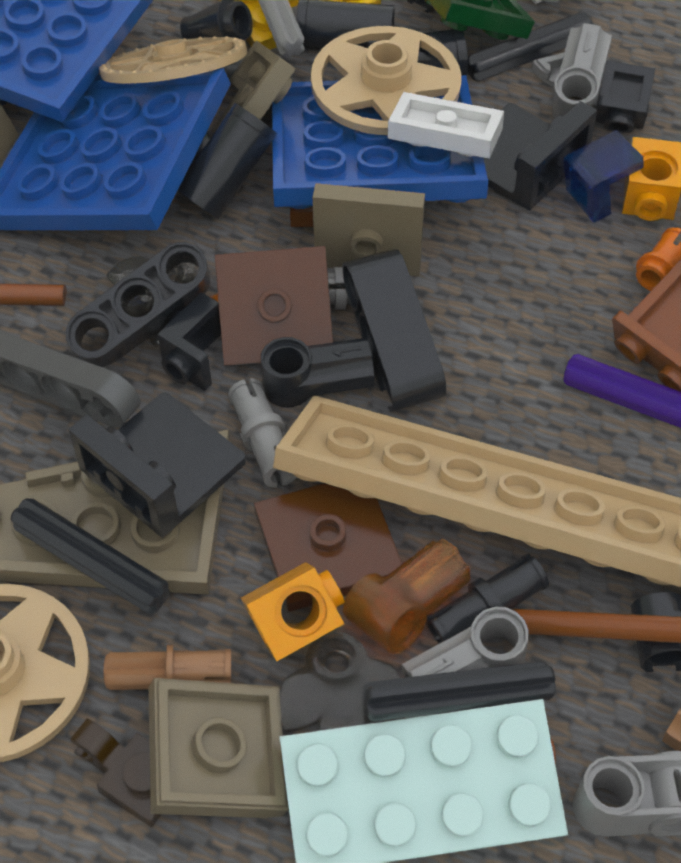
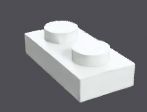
M403 92L388 120V139L407 142L413 146H428L458 152L464 156H479L490 159L503 129L504 111Z

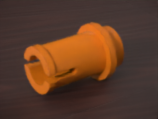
M672 227L665 230L653 250L644 253L638 259L636 277L640 285L645 289L652 291L681 260V241L678 245L673 243L681 233L680 228Z

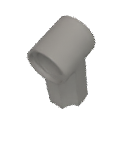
M583 23L580 27L570 29L560 72L554 83L552 116L554 119L558 115L564 116L580 101L594 109L597 108L598 95L612 41V35L603 31L601 26ZM569 97H579V98H582L583 100L573 101V100L568 99V98H569Z
M507 607L486 609L476 616L472 626L403 663L401 665L404 677H414L524 664L528 645V627L525 620L516 611ZM494 637L503 638L509 641L514 648L504 654H495L488 651L482 643Z

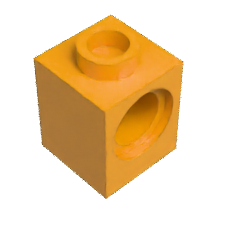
M633 137L626 167L622 214L636 215L646 221L659 219L674 220L681 194V142Z
M307 562L241 597L262 640L276 662L344 624L336 608L344 604L345 600L335 580L328 570L318 574L315 567ZM294 592H308L312 599V610L309 616L299 623L285 622L281 613L284 600Z

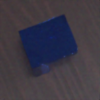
M617 130L563 157L566 190L593 223L611 215L610 185L644 167L643 156Z

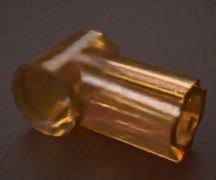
M443 538L438 542L431 541L385 578L378 573H371L361 578L347 594L343 605V614L347 620L391 654L401 653L418 639L426 624L427 615L471 581L470 567L464 562L458 549Z

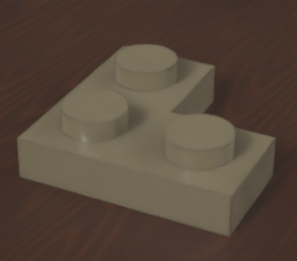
M256 40L229 79L239 91L212 129V132L216 131L234 103L240 105L263 122L261 118L270 105L280 102L289 91L292 84L290 76L296 68Z

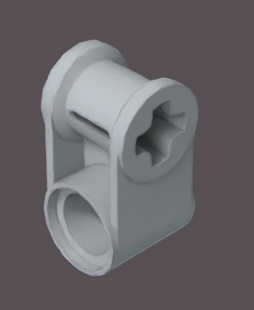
M667 751L640 756H606L596 759L588 766L573 797V812L576 820L585 830L599 836L653 834L654 836L681 835V751ZM604 788L614 792L619 797L622 806L617 808L606 806L596 798L593 789Z

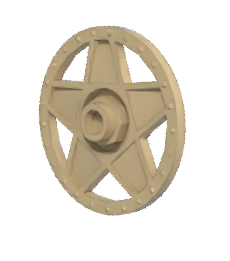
M395 26L360 28L333 39L318 53L311 69V89L319 107L330 118L343 126L375 135H388V120L403 92L428 97L444 96L442 98L444 100L457 102L462 80L456 58L442 43L424 33ZM368 41H377L371 44L369 48L357 45ZM419 49H425L436 57L445 69L418 63ZM330 62L344 77L325 90L322 76L326 65ZM373 107L383 120L361 117L349 111Z
M228 36L199 37L187 40L185 38L159 42L156 45L151 44L148 47L136 48L126 53L123 52L115 57L113 56L106 64H102L99 67L101 79L110 83L132 84L165 81L193 76L233 64L247 55V47L244 40Z
M0 584V601L21 602L0 620V762H6L27 755L45 745L61 732L77 712L87 690L90 677V653L83 630L75 616L53 596L32 587L16 584ZM55 618L62 624L72 641L75 667L42 652ZM62 703L41 726L14 740L23 706Z

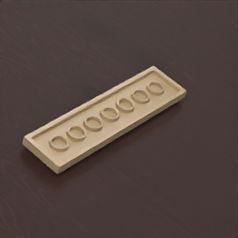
M316 395L311 398L275 449L273 468L292 473L301 480L323 482L347 489L352 494L362 498H377L405 506L416 514L435 515L463 523L468 528L478 532H494L518 539L536 549L559 551L582 558L594 566L613 567L644 576L655 584L681 587V498Z

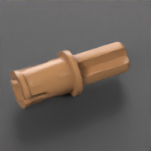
M167 645V651L110 652L106 654L104 660V683L106 688L110 690L149 689L148 687L154 678L231 683V649L190 651L174 650V645Z

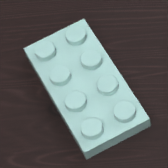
M543 699L280 736L296 863H388L568 835Z

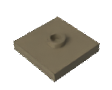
M315 183L313 192L314 247L325 246L327 268L342 267L343 263L398 249L404 258L409 275L419 277L422 260L425 193Z
M154 678L148 687L151 814L246 818L284 816L288 811V801L280 745V736H283L279 686Z

